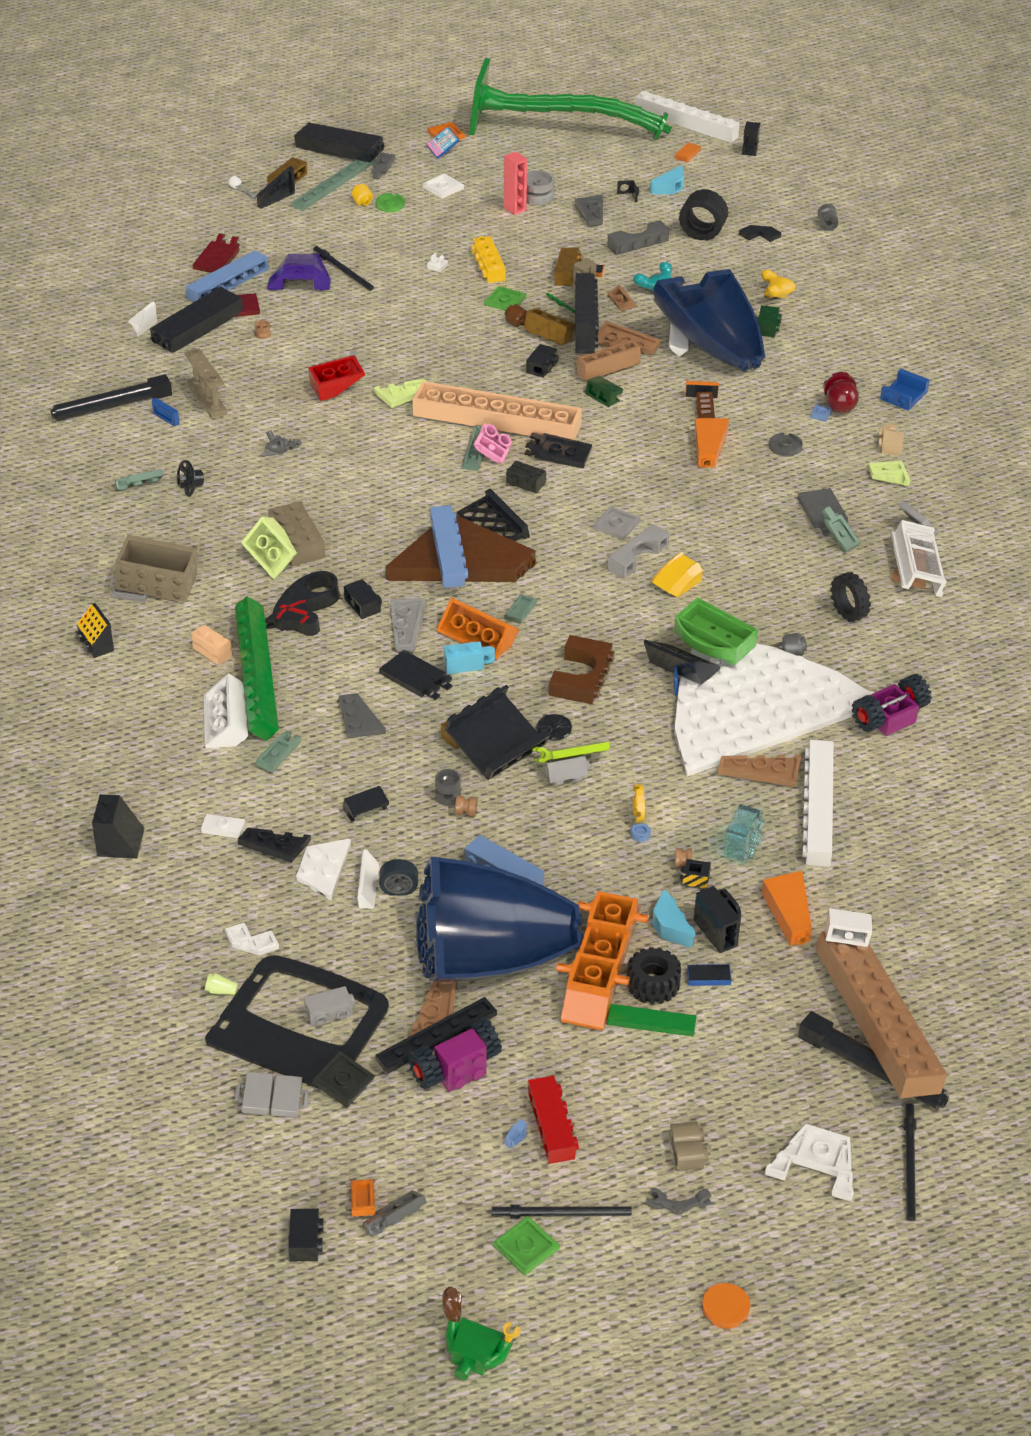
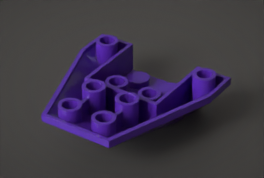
M288 254L270 276L268 282V289L283 290L285 279H314V290L324 291L330 290L331 278L319 254Z

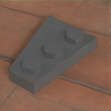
M603 194L575 199V205L588 226L603 224Z
M358 693L339 695V703L348 739L386 734V728Z

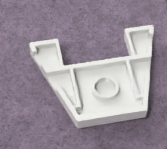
M806 1124L793 1137L785 1150L780 1151L772 1164L769 1163L766 1167L765 1175L784 1181L791 1163L836 1176L837 1179L832 1190V1196L850 1202L853 1200L850 1137Z

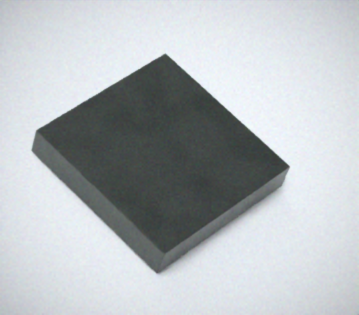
M339 1051L313 1078L312 1083L348 1108L374 1080L375 1075Z

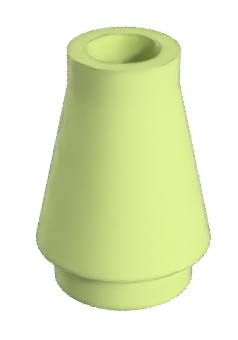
M217 973L214 975L209 974L205 990L210 991V994L235 995L238 983Z

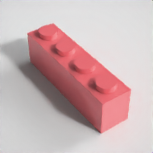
M516 151L504 156V208L514 215L526 211L527 158Z

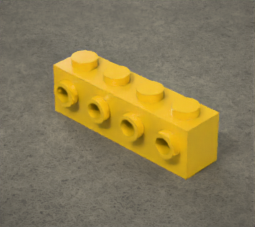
M491 236L473 238L471 252L475 256V261L478 262L479 270H482L483 278H486L487 283L506 281V268Z

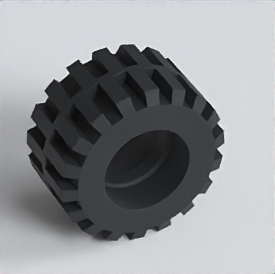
M649 947L647 950L643 948L640 949V953L636 951L633 957H630L627 977H630V981L627 987L630 994H634L635 999L641 998L643 1003L650 1001V1004L655 1002L663 1004L664 1000L668 1002L677 995V991L680 989L681 963L677 960L675 954L671 955L669 950L664 951L662 950L663 948L659 947L658 949Z

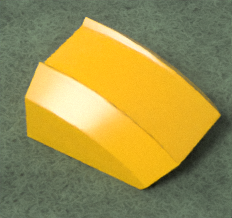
M681 552L670 558L650 581L675 597H679L702 581L703 570L698 562L693 561Z

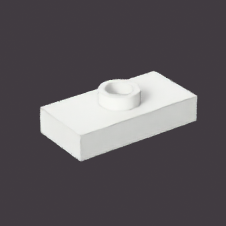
M206 814L201 832L238 838L243 833L246 821L245 819Z

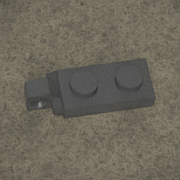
M381 152L373 164V179H380L381 175L388 171L395 161V154Z
M412 1190L375 1212V1216L363 1222L367 1234L372 1237L378 1235L387 1226L400 1222L401 1218L407 1214L417 1212L422 1205L427 1203L425 1196Z

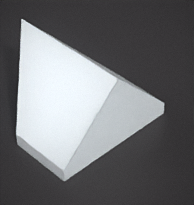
M154 301L128 320L137 336H140L157 323Z

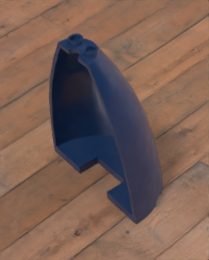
M730 269L706 272L699 284L682 286L685 282L682 276L657 280L653 289L654 302L668 320L690 342L707 354L740 369L742 372L751 368L757 369L762 365L761 362L765 358V351L759 323L748 298Z
M430 857L424 870V875L427 876L424 879V884L420 885L418 899L422 901L416 917L419 963H423V976L428 978L430 982L469 981L507 976L542 965L581 946L584 935L578 928V925L582 923V914L579 913L578 904L541 884L503 869L462 860Z

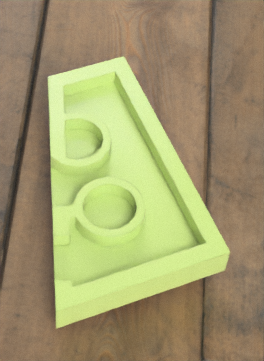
M426 380L404 382V385L399 386L389 384L387 388L381 389L380 386L374 387V393L393 408L413 400L422 381Z

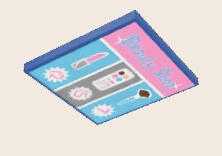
M447 127L426 145L438 159L460 140Z

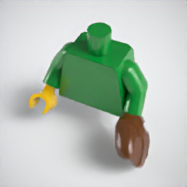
M447 1287L443 1291L442 1305L444 1314L448 1319L445 1335L447 1351L452 1355V1364L457 1365L454 1373L461 1380H467L471 1371L484 1375L488 1369L492 1370L506 1361L513 1345L512 1339L520 1335V1328L517 1326L514 1333L510 1334L509 1329L512 1323L507 1322L503 1327L504 1333L466 1318L462 1317L461 1319L462 1294L456 1288Z

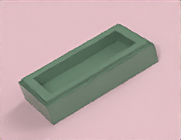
M520 594L505 613L504 619L521 624L537 604V599Z

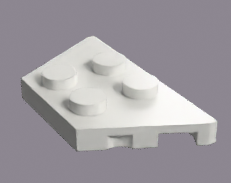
M351 839L307 846L296 875L297 881L308 885L315 892L320 891L326 895L328 900H332L351 846Z

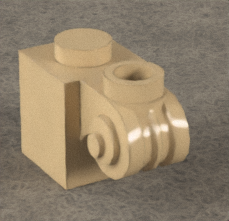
M888 423L884 427H880L879 447H882L881 453L902 455L904 432H896L897 426L895 424Z

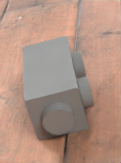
M583 755L543 762L546 781L553 783V785L564 784V780L571 779L572 782L583 780L584 776H588V770H590L589 760Z
M346 986L304 997L305 1012L310 1025H323L329 1021L345 1019L353 1015L352 1007L355 1006L353 994L348 993Z

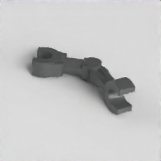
M652 1188L651 1196L657 1199L653 1200L648 1197L646 1199V1205L650 1208L662 1210L664 1207L672 1210V1213L676 1215H682L698 1205L700 1207L711 1205V1200L709 1199L711 1194L707 1188L700 1190L695 1197L682 1200L681 1202L669 1200L667 1195L661 1192V1190Z

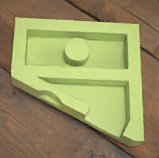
M902 461L869 463L868 470L872 479L905 486L910 485V479Z

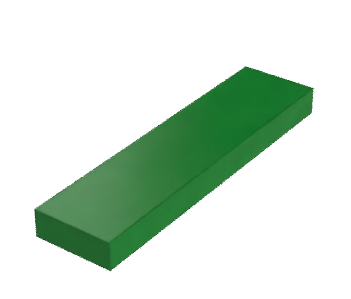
M611 1004L608 1025L694 1037L697 1015Z

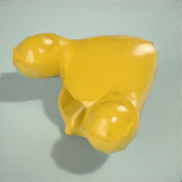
M769 269L761 272L762 279L769 283L764 294L768 298H786L796 289V284L786 277L778 276Z

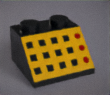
M93 603L77 623L78 632H76V637L79 643H83L86 653H90L93 658H97L113 652L114 645L111 624L97 604Z

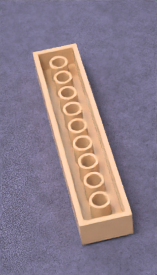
M422 381L413 398V416L469 426H482L485 423L486 425L495 426L498 431L530 436L533 432L542 436L544 433L575 440L582 424V408L426 381Z

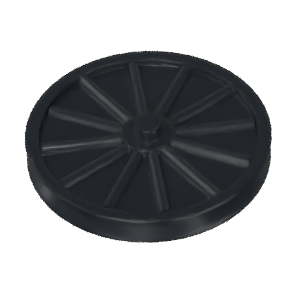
M549 714L538 721L537 731L540 733L546 729L550 734L548 740H561L570 735L572 724L563 715Z

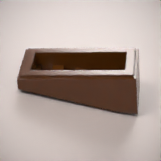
M712 392L696 393L698 418H715Z

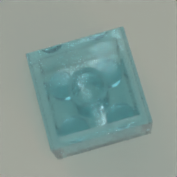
M739 804L726 830L723 858L747 865L750 858H754L756 845H760L763 834L760 833L764 826L762 810Z

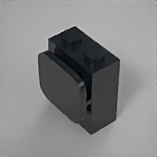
M715 886L697 892L694 922L719 953L737 947L741 922L739 904L725 888L718 891Z

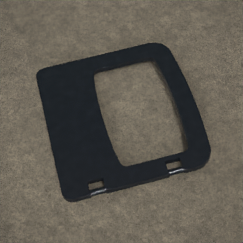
M279 955L267 956L258 962L250 977L246 979L220 1015L219 1020L209 1030L205 1041L209 1047L276 1073L302 1077V1083L318 1088L312 1083L313 1078L339 1051L352 1060H357L386 1016L389 1002L382 993L341 975ZM276 972L300 978L331 990L346 986L348 993L353 994L355 1000L369 1007L344 1045L324 1042L265 1020L247 1010L270 975ZM258 974L263 976L259 982L253 981ZM224 1020L230 1022L225 1029L220 1028Z

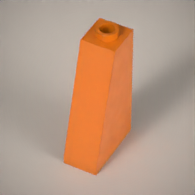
M695 418L694 432L698 467L716 466L728 434L729 418Z
M802 871L764 879L762 895L790 946L809 942L812 926Z

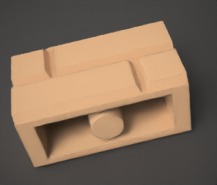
M202 625L192 632L193 649L217 665L232 657L231 641L208 626Z

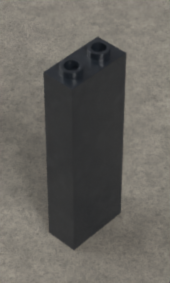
M310 122L294 135L296 148L365 162H371L384 150L383 136Z
M220 286L151 327V341L161 346L164 350L174 353L243 311L242 298Z

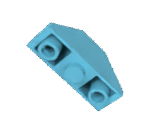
M679 166L651 180L650 193L675 194L681 191L684 179L683 166Z
M667 890L662 891L653 910L652 925L663 940L692 947L695 937L694 928L687 923L684 912L678 909L675 898L671 897Z

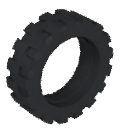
M847 572L834 577L831 582L832 587H830L834 607L837 608L838 614L842 615L848 622H854L868 616L867 614L870 612L869 607H871V602H869L870 594L867 592L868 588L863 584L864 581L854 572ZM846 586L853 594L855 608L848 600Z

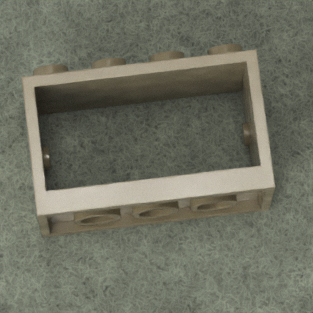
M127 535L115 562V589L186 602L197 576L198 548Z

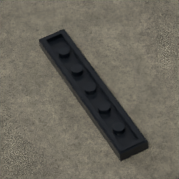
M483 997L375 1055V1060L389 1074L408 1063V1053L422 1046H428L429 1049L433 1050L435 1046L466 1032L468 1024L483 1017L489 1020L497 1016V1010Z

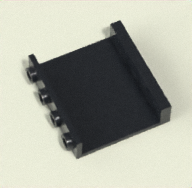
M507 684L501 688H495L487 697H480L472 706L467 705L459 714H452L447 719L444 729L487 780L492 779L535 752L532 751V748L546 745L550 737L546 729L538 733L506 696L509 688Z

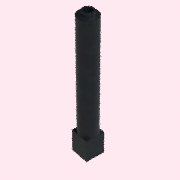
M166 374L147 378L145 383L53 405V409L50 410L51 415L58 422L149 398L160 399L172 396L171 382Z
M811 1011L800 1023L798 1038L818 1049L824 1047L892 1085L873 1050L833 1028V1022ZM944 1088L941 1094L914 1097L936 1110L940 1107L944 1108L949 1100L948 1090Z

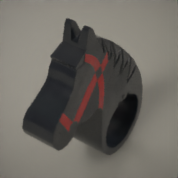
M316 571L296 580L279 598L274 607L273 614L265 619V622L269 623L266 629L277 628L282 632L284 630H293L306 636L318 634L320 632L319 619L314 611L329 607L339 600L340 591L336 575L328 571ZM319 587H329V588H330V589H328V590H326V591H323V592H313V591H312L313 589H316V588H319Z

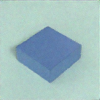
M815 405L811 413V419L827 422L831 414V408Z

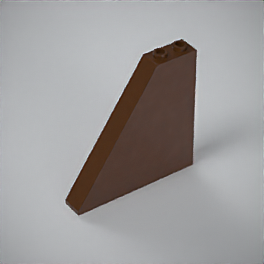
M456 515L461 545H463V556H465L466 567L464 568L468 570V579H465V582H516L530 568L535 566L536 550ZM432 527L385 566L386 580L442 581Z

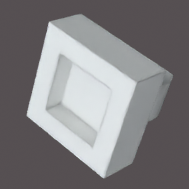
M436 253L431 256V260L427 263V268L441 272L448 265V260H445L443 255L438 258Z

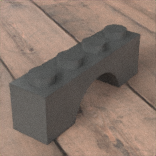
M659 220L648 223L647 229L641 233L631 234L623 231L608 234L607 247L615 255L667 242L669 241V228Z

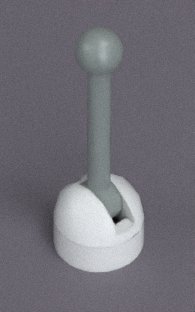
M237 176L230 178L229 186L234 189L241 188L252 199L257 197L255 193H251L241 185L240 178Z

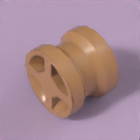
M266 320L255 322V336L259 339L270 337V323Z
M676 848L675 868L685 866L686 860L692 859V849L681 850Z

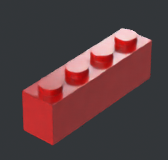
M554 1075L528 1080V1096L548 1164L575 1160L579 1144L577 1137L572 1135L571 1118L567 1119L566 1116L568 1108L566 1101L561 1099V1084L556 1083Z

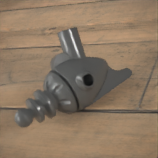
M272 430L266 432L270 442L266 445V451L261 453V456L283 454L289 448L293 449V446L295 448L296 445H301L302 442L301 440L295 441V439L293 441L289 439L288 441L280 435L274 436Z

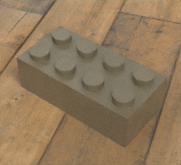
M301 501L268 509V517L274 518L281 525L297 552L290 561L291 566L325 558V542Z

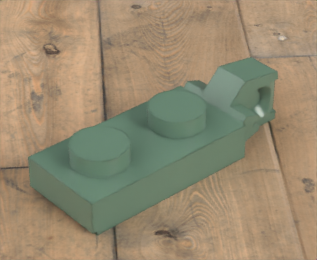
M161 469L115 479V485L117 490H126L128 485L133 484V487L143 485L144 481H150V483L158 482L164 474Z
M830 506L823 509L821 514L825 519L824 523L843 552L846 553L859 546V539L843 516L834 513Z

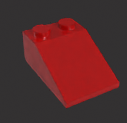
M355 355L308 367L310 384L320 401L338 396L365 376V372Z

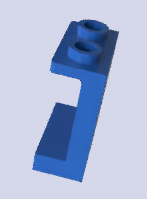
M900 369L897 373V380L889 387L882 386L880 400L909 411L928 393L929 379Z

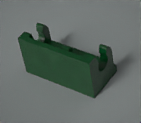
M600 375L587 380L586 395L607 407L620 401L616 396L623 393L621 387Z

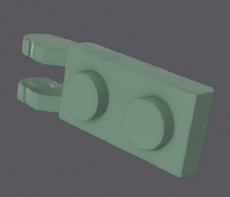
M285 731L256 760V766L273 773L290 753L297 748L301 742V737L295 735L290 740L291 732Z

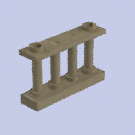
M200 348L184 352L185 357L193 366L194 377L187 379L188 386L211 418L226 415L227 409L219 400L217 387L224 385V381Z

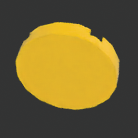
M634 784L633 791H635V795L632 797L633 816H638L635 819L636 823H644L645 803L643 785Z

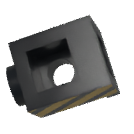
M687 859L685 867L681 866L680 879H683V885L707 889L711 862Z

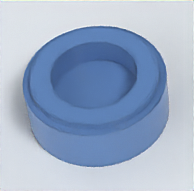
M637 823L631 827L630 835L633 840L643 842L650 838L651 829L648 825Z

